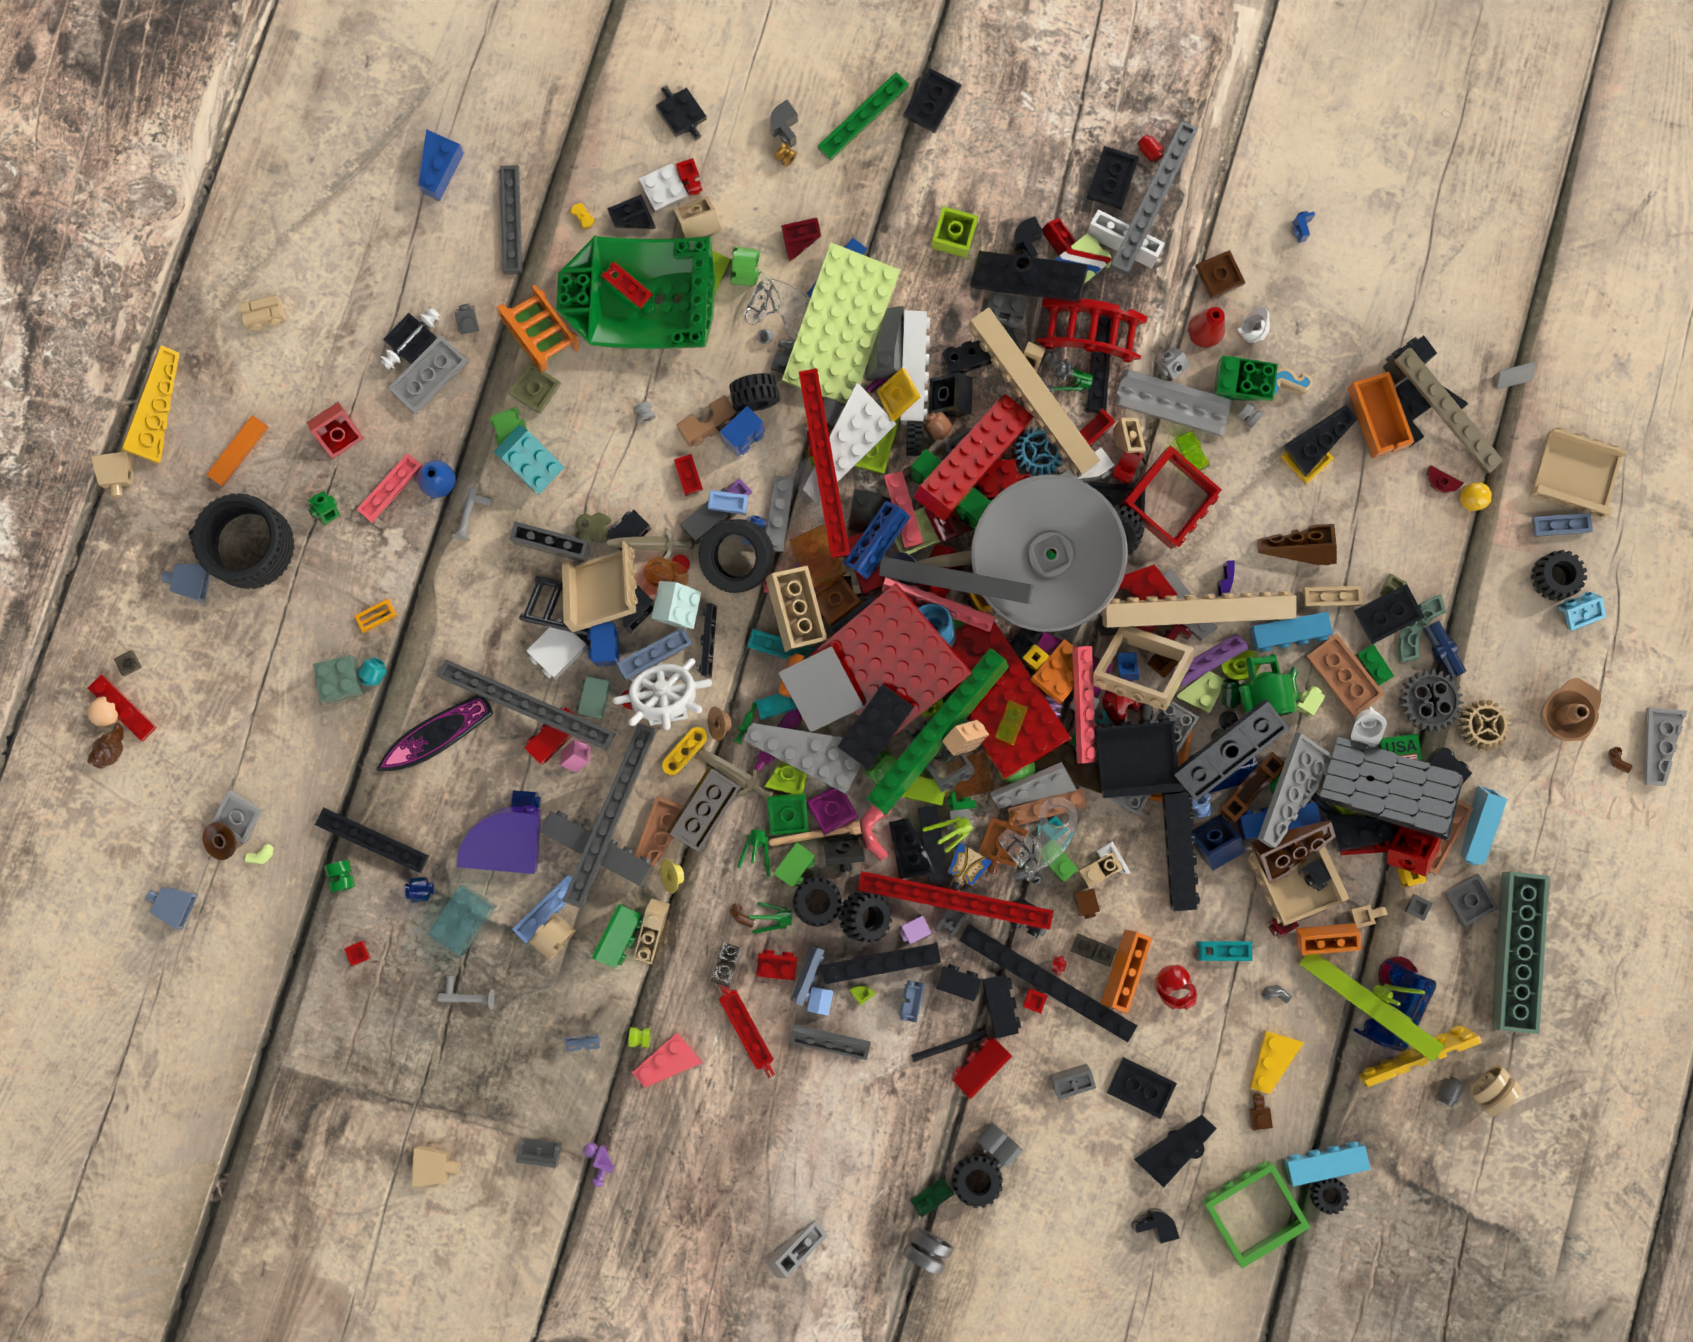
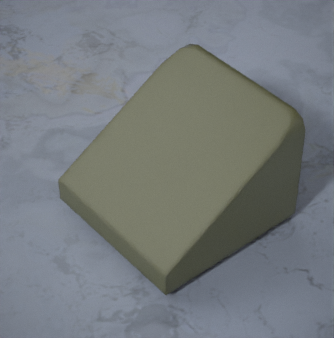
M1389 574L1380 591V595H1384L1405 583L1407 584V582Z

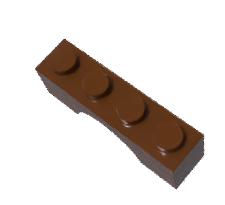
M1274 752L1267 753L1216 810L1230 823L1236 822L1249 808L1253 799L1280 774L1285 762Z

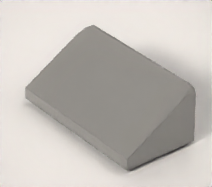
M1531 362L1499 371L1493 376L1496 388L1502 389L1531 381L1534 376L1536 363Z

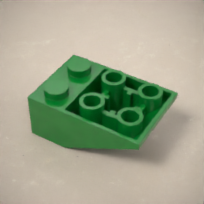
M1222 355L1217 364L1213 394L1237 401H1273L1278 364Z

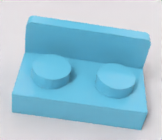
M1585 592L1580 597L1567 599L1564 603L1558 605V608L1564 611L1567 628L1571 631L1606 618L1603 598L1593 592Z

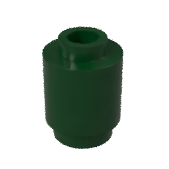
M1225 679L1221 685L1222 704L1226 705L1227 708H1236L1237 705L1241 704V695L1238 691L1241 685L1238 680Z

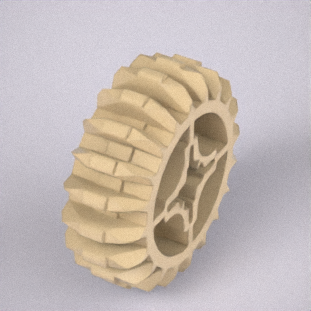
M1484 699L1479 700V702H1472V706L1467 705L1465 707L1466 711L1460 713L1464 718H1459L1458 720L1460 723H1463L1462 726H1458L1459 730L1463 729L1464 731L1460 736L1467 737L1464 743L1471 742L1470 747L1475 748L1477 746L1478 751L1483 749L1491 751V748L1495 750L1498 749V745H1504V740L1510 738L1506 733L1512 731L1510 728H1507V725L1512 724L1511 721L1506 719L1510 715H1504L1503 713L1506 708L1499 709L1500 703L1493 704L1492 700L1485 702ZM1484 710L1492 715L1485 717L1483 714L1480 715L1478 711ZM1472 721H1473L1474 724H1475V728H1474V729L1472 728ZM1496 721L1498 724V730L1495 727ZM1483 722H1487V726H1485L1487 727L1486 729H1482L1484 725ZM1484 733L1486 736H1490L1492 740H1483L1478 735Z

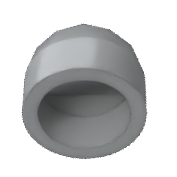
M761 329L758 333L759 342L761 344L771 343L774 340L772 330Z

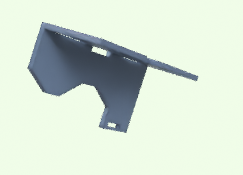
M599 1034L564 1038V1040L566 1039L567 1051L581 1050V1047H585L586 1050L600 1048ZM589 1044H597V1046L590 1047Z

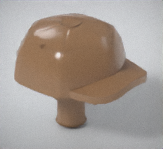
M1580 678L1568 680L1560 689L1553 691L1543 705L1540 717L1544 727L1553 737L1563 741L1585 740L1598 721L1601 694L1596 688Z

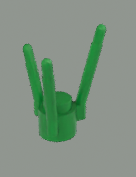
M751 829L750 835H747L737 868H741L750 842L751 846H753L751 863H755L757 847H762L763 844L766 876L770 877L768 837H765V831Z
M758 902L759 906L780 912H776V915L748 916L749 919L776 920L778 924L752 930L753 934L786 929L787 926H792V910H787V907Z

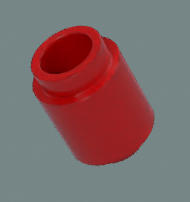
M1146 134L1137 143L1140 152L1150 162H1158L1164 155V148L1153 136Z

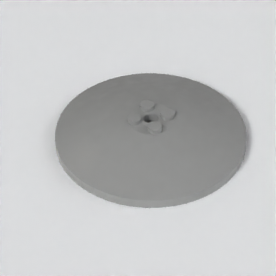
M1039 475L1014 483L991 501L976 526L972 542L971 559L974 574L1034 585L1031 604L983 595L988 604L999 615L1009 622L1029 630L1055 632L1084 624L1098 615L1110 603L1123 580L1128 549L1121 519L1111 503L1100 492L1075 478L1062 475ZM1050 549H1055L1057 553L1056 558L1053 560H1049L1047 557V552Z

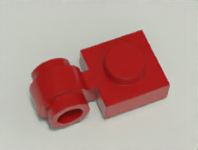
M694 158L676 163L682 183L688 181V184H685L688 195L695 196L700 194L703 189L700 180H695L700 178Z

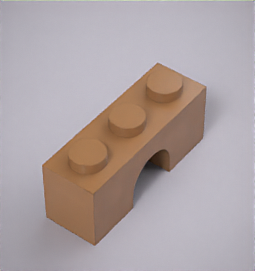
M725 395L709 404L710 410L713 413V417L709 422L700 423L692 414L677 423L678 430L689 447L693 445L696 447L703 443V439L706 437L715 436L720 432L719 429L729 424L737 416L736 411Z

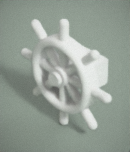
M690 658L682 667L674 664H663V661H660L654 666L643 670L638 675L628 678L632 681L629 694L614 697L613 703L618 705L631 702L636 714L629 720L630 726H635L642 718L649 719L650 726L663 724V728L669 730L671 728L670 722L688 719L687 709L698 714L702 712V707L693 703L696 697V689L710 687L712 681L706 679L694 682L693 677L688 672L695 664L693 658ZM665 677H671L668 681H665ZM679 680H681V681H683V682L685 683V684L675 685ZM643 687L649 689V691L641 692ZM645 699L646 704L644 705L639 700Z

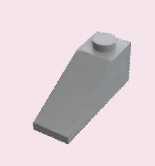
M814 1220L779 1247L765 1263L777 1278L787 1279L827 1235L816 1220Z

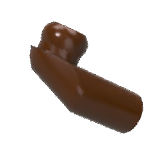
M1620 747L1611 748L1608 753L1611 765L1623 772L1629 773L1632 765L1622 760V749Z
M736 903L732 904V908L729 910L730 915L739 924L752 928L755 919H749L748 916L740 913L742 906Z

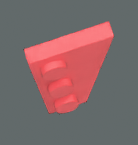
M677 1032L632 1073L644 1087H647L703 1062Z

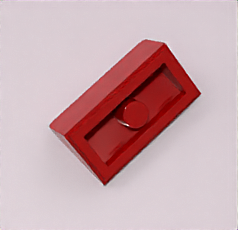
M1060 218L1047 222L1042 228L1043 235L1058 256L1076 243V240Z

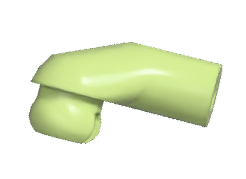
M266 844L257 854L247 853L245 862L264 864L272 857L274 848Z

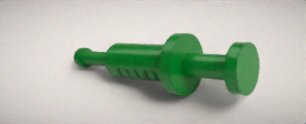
M755 702L752 703L750 712L746 713L741 726L737 727V730L740 732L737 738L733 739V742L739 745L743 743L741 739L744 733L748 732L747 729L753 718L752 713L757 706Z

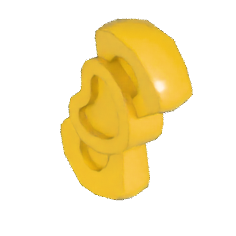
M577 203L573 205L571 214L578 217L583 229L591 228L595 223V218L587 212L584 204Z

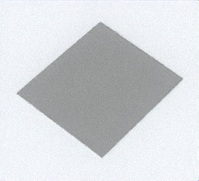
M832 646L778 672L810 732L864 707Z

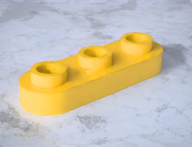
M701 727L692 728L664 759L662 763L663 771L670 776L679 774L706 743L708 738L706 731ZM696 734H701L699 741L694 738ZM684 748L689 750L687 755L682 754ZM670 763H675L676 768L671 770L669 768Z

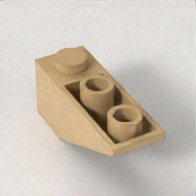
M651 899L645 911L633 959L652 965L670 904Z

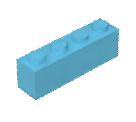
M1358 1141L1347 1142L1344 1147H1339V1145L1329 1146L1327 1150L1321 1152L1319 1149L1310 1150L1307 1155L1302 1156L1299 1153L1291 1154L1288 1156V1159L1283 1160L1288 1183L1292 1186L1371 1170L1366 1147L1358 1143Z

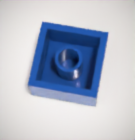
M747 406L720 431L722 442L737 457L741 454L745 455L750 450V445L754 441L758 442L763 438L765 432L764 423Z
M601 623L587 629V637L591 642V648H588L589 660L596 667L616 666L615 663L619 662L620 658L618 627L615 623Z

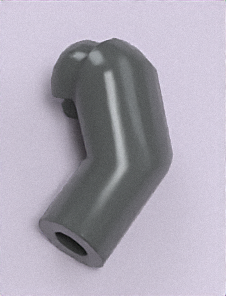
M1026 867L1024 870L1021 869L1012 873L1016 882L1024 878L1034 884H1039L1042 881L1040 872L1031 867Z
M1279 985L1267 986L1262 991V997L1265 1000L1279 997L1283 1002L1288 1003L1292 998Z

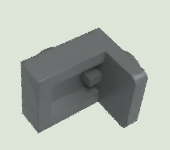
M463 304L458 306L459 308L456 309L455 315L460 334L479 331L475 305Z

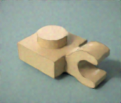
M1365 905L1350 909L1353 923L1358 928L1376 924L1374 918L1388 915L1386 907L1372 910L1371 905Z

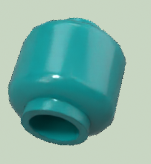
M372 657L364 660L357 673L361 679L360 682L370 687L371 685H379L387 670L382 660Z

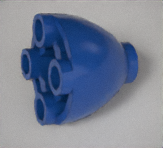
M431 460L420 467L417 482L420 489L431 498H440L446 496L455 487L456 476L453 469L447 463L440 460Z

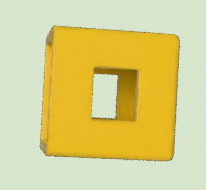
M1034 644L1021 661L1034 672H1037L1049 658V655ZM1033 655L1039 658L1037 662L1031 658Z
M1397 868L1402 887H1410L1426 882L1425 876L1413 872L1411 875L1410 871Z

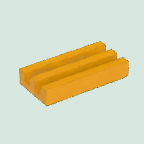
M387 598L356 614L354 618L362 633H366L398 615L390 599ZM386 605L388 606V608L370 616L369 618L363 621L360 620L364 616ZM391 612V613L388 614L387 616H385V617H383V618H381V619H379V620H377V621H375V622H373V623H371V624H369V625H367V626H365V627L363 626V625H365V624H367V623H369V622H371V621H373V620H375V619H377V618H379V617L385 615L386 613Z

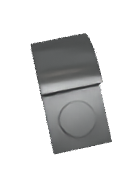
M788 100L779 104L772 111L770 125L773 137L779 135L782 142L787 143L791 148L797 144L796 135L790 127L798 122V113Z

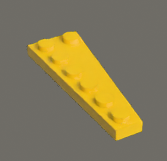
M162 345L159 346L121 450L157 464L160 463L162 457L164 435L167 428V418L170 411V401L174 388L179 352Z
M1463 1025L1454 1026L1451 1028V1031L1434 1036L1436 1040L1445 1045L1437 1057L1439 1059L1447 1057L1446 1053L1457 1049L1460 1052L1482 1043L1479 1035ZM1414 1048L1404 1050L1398 1056L1385 1059L1375 1067L1365 1068L1362 1073L1358 1074L1360 1082L1370 1087L1397 1075L1409 1072L1411 1066L1422 1067L1427 1065L1429 1059Z

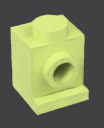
M1311 686L1309 690H1304L1300 695L1299 700L1301 702L1296 703V709L1308 717L1314 716L1325 695L1321 693L1322 691L1319 688Z

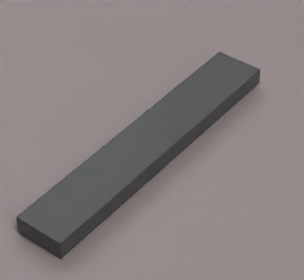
M519 165L500 166L503 274H523Z

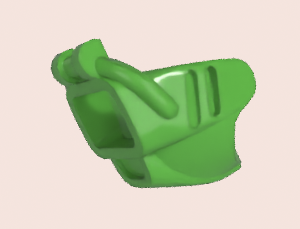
M882 751L874 763L880 757L882 759L872 770L871 767L869 770L865 768V775L875 785L880 782L898 760L888 751Z

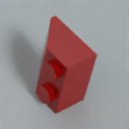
M339 402L307 422L312 434L332 459L364 439Z

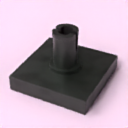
M862 834L823 838L826 866L840 864V871L845 872L846 864L847 872L852 870L851 863L865 862Z

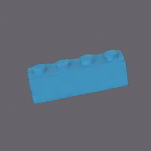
M1328 612L1255 625L1249 628L1254 651L1260 650V653L1272 651L1271 647L1279 646V649L1291 647L1290 644L1297 643L1298 646L1309 643V640L1316 639V642L1328 640V636L1333 634Z

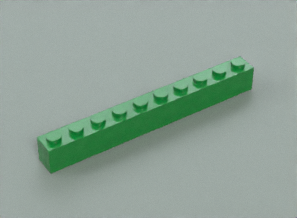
M991 648L972 669V673L963 680L866 797L873 807L885 816L889 813L945 745L942 740L955 726L961 725L1008 669L1009 666L1005 658Z

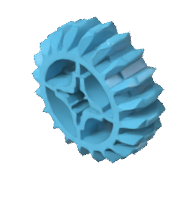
M1038 426L1036 431L1031 427L1029 432L1025 430L1023 436L1018 437L1019 442L1015 444V447L1018 449L1014 451V454L1020 456L1016 457L1015 460L1016 462L1022 461L1019 465L1020 468L1026 466L1025 473H1028L1030 469L1032 470V476H1035L1036 472H1038V475H1043V471L1046 475H1050V470L1056 472V466L1060 467L1062 465L1060 460L1064 459L1059 456L1058 448L1054 443L1051 445L1054 448L1055 456L1051 455L1047 448L1049 444L1046 437L1047 433L1045 430L1041 431V428ZM1035 438H1042V439H1044V440H1043L1042 442H1040V443H1037V442H1034V441H1032V442L1030 441V440L1035 439ZM1043 445H1044V448H1043V451L1041 452V454H1038V456L1035 458V456H1036V454H1037V449H1038V450H1039V448L1041 449V448L1043 447ZM1025 446L1032 453L1031 460L1025 454ZM1039 460L1049 461V463L1044 465L1035 464Z

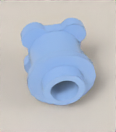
M1209 793L1205 794L1198 801H1195L1192 797L1193 805L1191 808H1193V814L1196 817L1204 818L1212 813V807L1209 803L1211 796Z

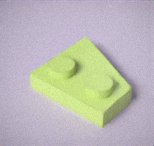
M1209 671L1177 694L1175 698L1210 714L1225 679Z

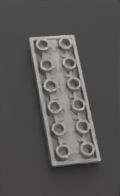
M1124 369L1114 402V406L1220 437L1223 436L1232 405V400L1129 369Z
M1171 700L1167 710L1158 709L1150 723H1158V719L1170 718V721H1175L1174 730L1178 753L1200 717ZM1152 794L1112 797L1110 799L1138 816Z

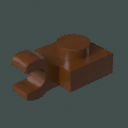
M1254 1094L1255 1109H1249L1252 1130L1273 1128L1271 1109L1264 1107V1096Z

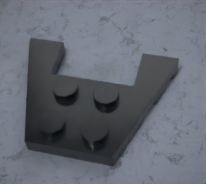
M1407 379L1395 389L1414 439V443L1409 446L1410 448L1425 437L1413 421L1430 409L1431 405L1412 382ZM1444 387L1461 409L1468 405V402Z

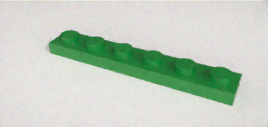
M895 72L818 145V149L831 161L909 88V83Z

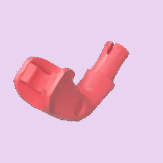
M871 805L861 819L860 828L865 848L869 849L881 862L889 854L879 844L878 838L872 832V828L883 816L886 818L892 809L885 816Z

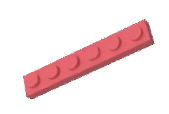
M885 578L882 593L897 583L915 605L921 607L929 603L940 604L949 611L951 618L990 632L995 617L989 613L977 611L968 605L955 603L949 598L944 599L933 592L922 591L916 586L900 583L897 579Z
M1092 646L1072 647L1077 763L1096 762Z

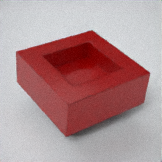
M360 941L344 948L351 967L371 959L365 941Z
M1029 988L1022 1007L1041 1014L1048 995Z

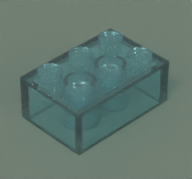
M459 885L427 935L458 956H464L497 906L466 885Z

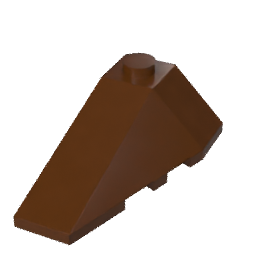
M1334 524L1313 525L1308 527L1309 530L1299 532L1297 529L1291 531L1292 534L1289 535L1276 534L1257 539L1258 553L1314 565L1327 566L1337 564Z
M1328 820L1289 829L1276 848L1269 847L1258 839L1251 842V846L1269 884L1288 876L1294 866L1299 862L1301 864L1304 863L1309 854L1313 851H1319L1336 836L1332 822Z

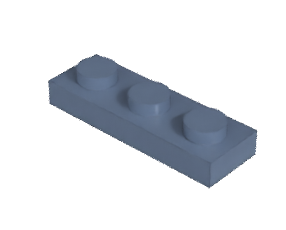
M1591 513L1531 518L1534 537L1593 532Z
M811 946L791 997V1001L801 1006L809 998V988L811 983L815 982L817 977L816 970L824 959V950L819 947Z

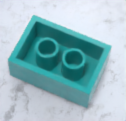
M520 424L494 450V453L538 495L565 468Z

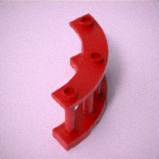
M1049 298L1043 299L1042 307L1050 312L1047 337L1037 338L1036 342L1043 345L1044 348L1052 350L1055 347L1081 348L1087 352L1098 351L1116 356L1127 363L1141 359V355L1133 352L1136 327L1139 324L1147 323L1146 315L1133 309H1128V311L1121 310L1120 305L1081 298L1080 302ZM1060 312H1070L1066 337H1054L1057 315ZM1079 312L1090 313L1091 315L1088 340L1074 338L1077 313ZM1101 315L1112 319L1108 343L1095 341L1098 318ZM1119 321H1123L1129 326L1125 348L1116 346Z

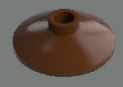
M214 822L204 829L203 844L206 851L213 858L226 860L235 853L236 838L233 831L227 825L221 822Z

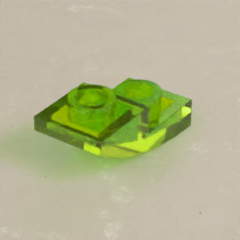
M1193 430L1175 438L1181 454L1201 471L1210 466V462L1202 451L1201 443Z
M1009 701L995 738L1014 744L1028 707Z

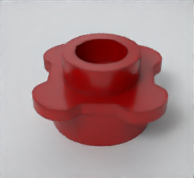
M1064 956L1054 957L1052 972H1056L1057 975H1061L1066 970L1067 961L1064 960Z

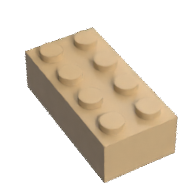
M808 565L772 573L765 577L785 652L826 641L827 637Z

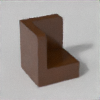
M1156 653L1147 662L1163 678L1179 663L1177 660Z

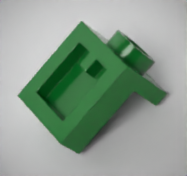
M951 791L950 796H947L948 807H952V811L977 808L976 800H971V797L959 798L960 802H956L955 791Z

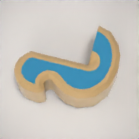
M1288 368L1278 369L1274 399L1279 387L1300 396L1306 394L1313 385L1311 377L1301 373L1297 378L1294 372Z

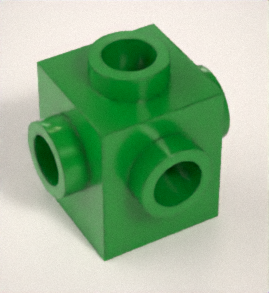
M325 491L315 494L307 500L310 506L308 509L309 513L314 519L318 518L323 525L340 516L336 500L332 495L328 496Z

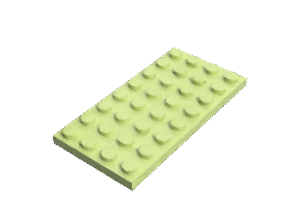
M830 243L781 382L801 389L798 371L817 368L822 398L828 397L845 406L855 384L858 383L860 385L900 269Z

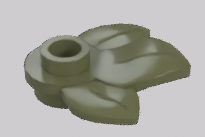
M595 513L592 516L589 514L578 516L576 527L579 530V538L589 541L590 544L593 541L597 543L607 542L608 537L604 527L612 520L603 513ZM583 520L588 521L589 524L587 527H584L582 525Z

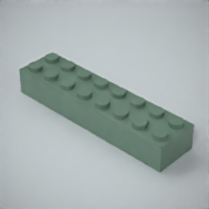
M1511 871L1502 872L1492 1013L1493 1029L1540 1034L1549 876Z

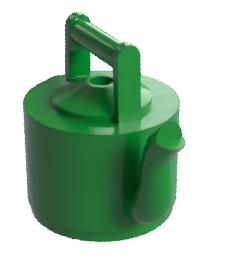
M1275 654L1257 658L1247 657L1246 664L1249 681L1241 683V687L1238 688L1244 712L1248 713L1264 699L1271 704L1279 716L1297 712L1296 702L1299 698L1296 677L1299 672L1296 668L1292 667L1288 674L1281 675ZM1271 664L1272 672H1263L1256 675L1255 665Z

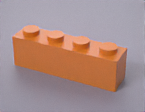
M1124 930L1100 1004L1125 1013L1129 1012L1151 945V937L1135 931Z

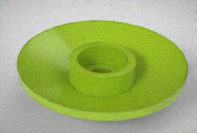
M1247 649L1222 664L1223 673L1233 680H1247L1249 676L1246 659L1247 657L1257 658L1259 656ZM1255 665L1256 674L1260 670L1261 665Z

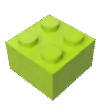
M943 206L931 249L967 258L979 216Z

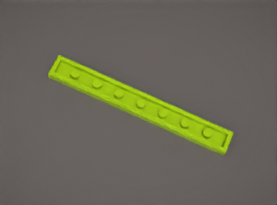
M1305 955L1300 961L1299 965L1431 1062L1435 1061L1445 1047L1441 1042L1321 955Z

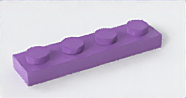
M1235 634L1193 658L1181 685L1185 686L1248 649L1247 643L1238 634Z

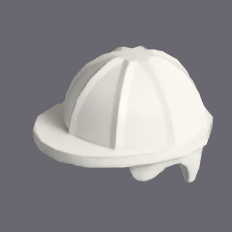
M1262 306L1256 307L1243 319L1242 327L1237 330L1248 343L1264 340L1268 335L1270 329L1268 310Z

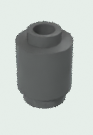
M1452 1076L1449 1079L1445 1078L1437 1094L1439 1095L1437 1100L1453 1107L1464 1086L1460 1085L1462 1081Z

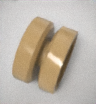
M1497 1065L1487 1070L1476 1080L1469 1094L1477 1103H1483V1109L1490 1116L1494 1117L1511 1107L1521 1095L1523 1088L1516 1079L1509 1078V1072L1503 1066Z

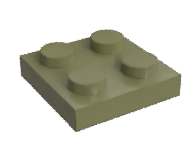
M529 362L508 394L541 414L561 385V382L544 371L540 372L535 365Z

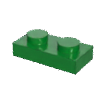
M1374 644L1356 654L1365 670L1378 686L1394 677V674Z

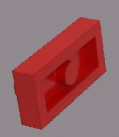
M692 454L673 459L685 496L703 491Z

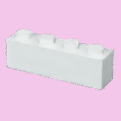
M1098 210L1090 223L1087 233L1090 236H1094L1098 242L1118 252L1130 225ZM1147 234L1135 261L1152 269L1165 243Z

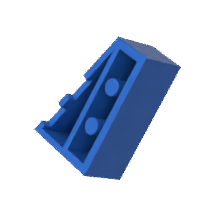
M427 129L418 186L423 194L440 201L464 155V151L459 143Z

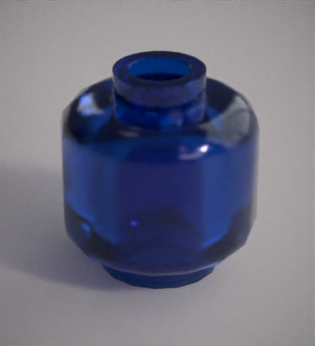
M427 877L410 878L408 883L404 884L406 899H409L411 903L427 902L430 899V894H434L433 882L429 883Z

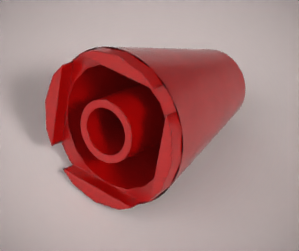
M1211 307L1194 315L1188 325L1191 341L1203 348L1218 345L1225 335L1224 311L1219 307Z

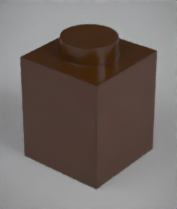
M1088 889L1073 893L1078 915L1084 916L1085 919L1096 917L1095 913L1100 912L1095 890Z

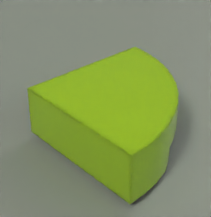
M855 986L849 989L860 1006L876 994L866 986Z

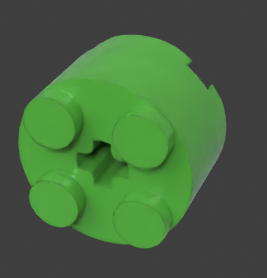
M733 246L730 285L753 287V285L757 284L759 269L755 267L758 266L760 250Z
M517 407L496 413L490 417L491 425L497 432L495 439L498 445L519 424L527 429L524 419L518 417V414L521 413Z

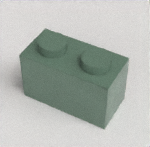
M586 676V680L582 681L580 691L583 692L582 697L578 699L576 704V710H578L580 716L603 720L611 682Z

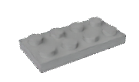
M440 335L388 389L416 415L469 361Z

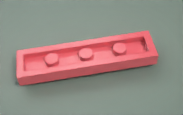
M407 453L357 510L373 523L415 477L422 465Z
M903 471L885 475L884 480L891 503L902 508L910 516L900 532L904 549L922 545L923 540Z

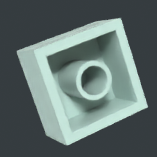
M659 581L651 619L676 628L694 629L701 592L677 582Z

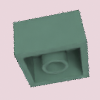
M348 655L313 664L321 702L328 704L364 695L363 686L360 682L361 679L357 673L359 667L356 657Z

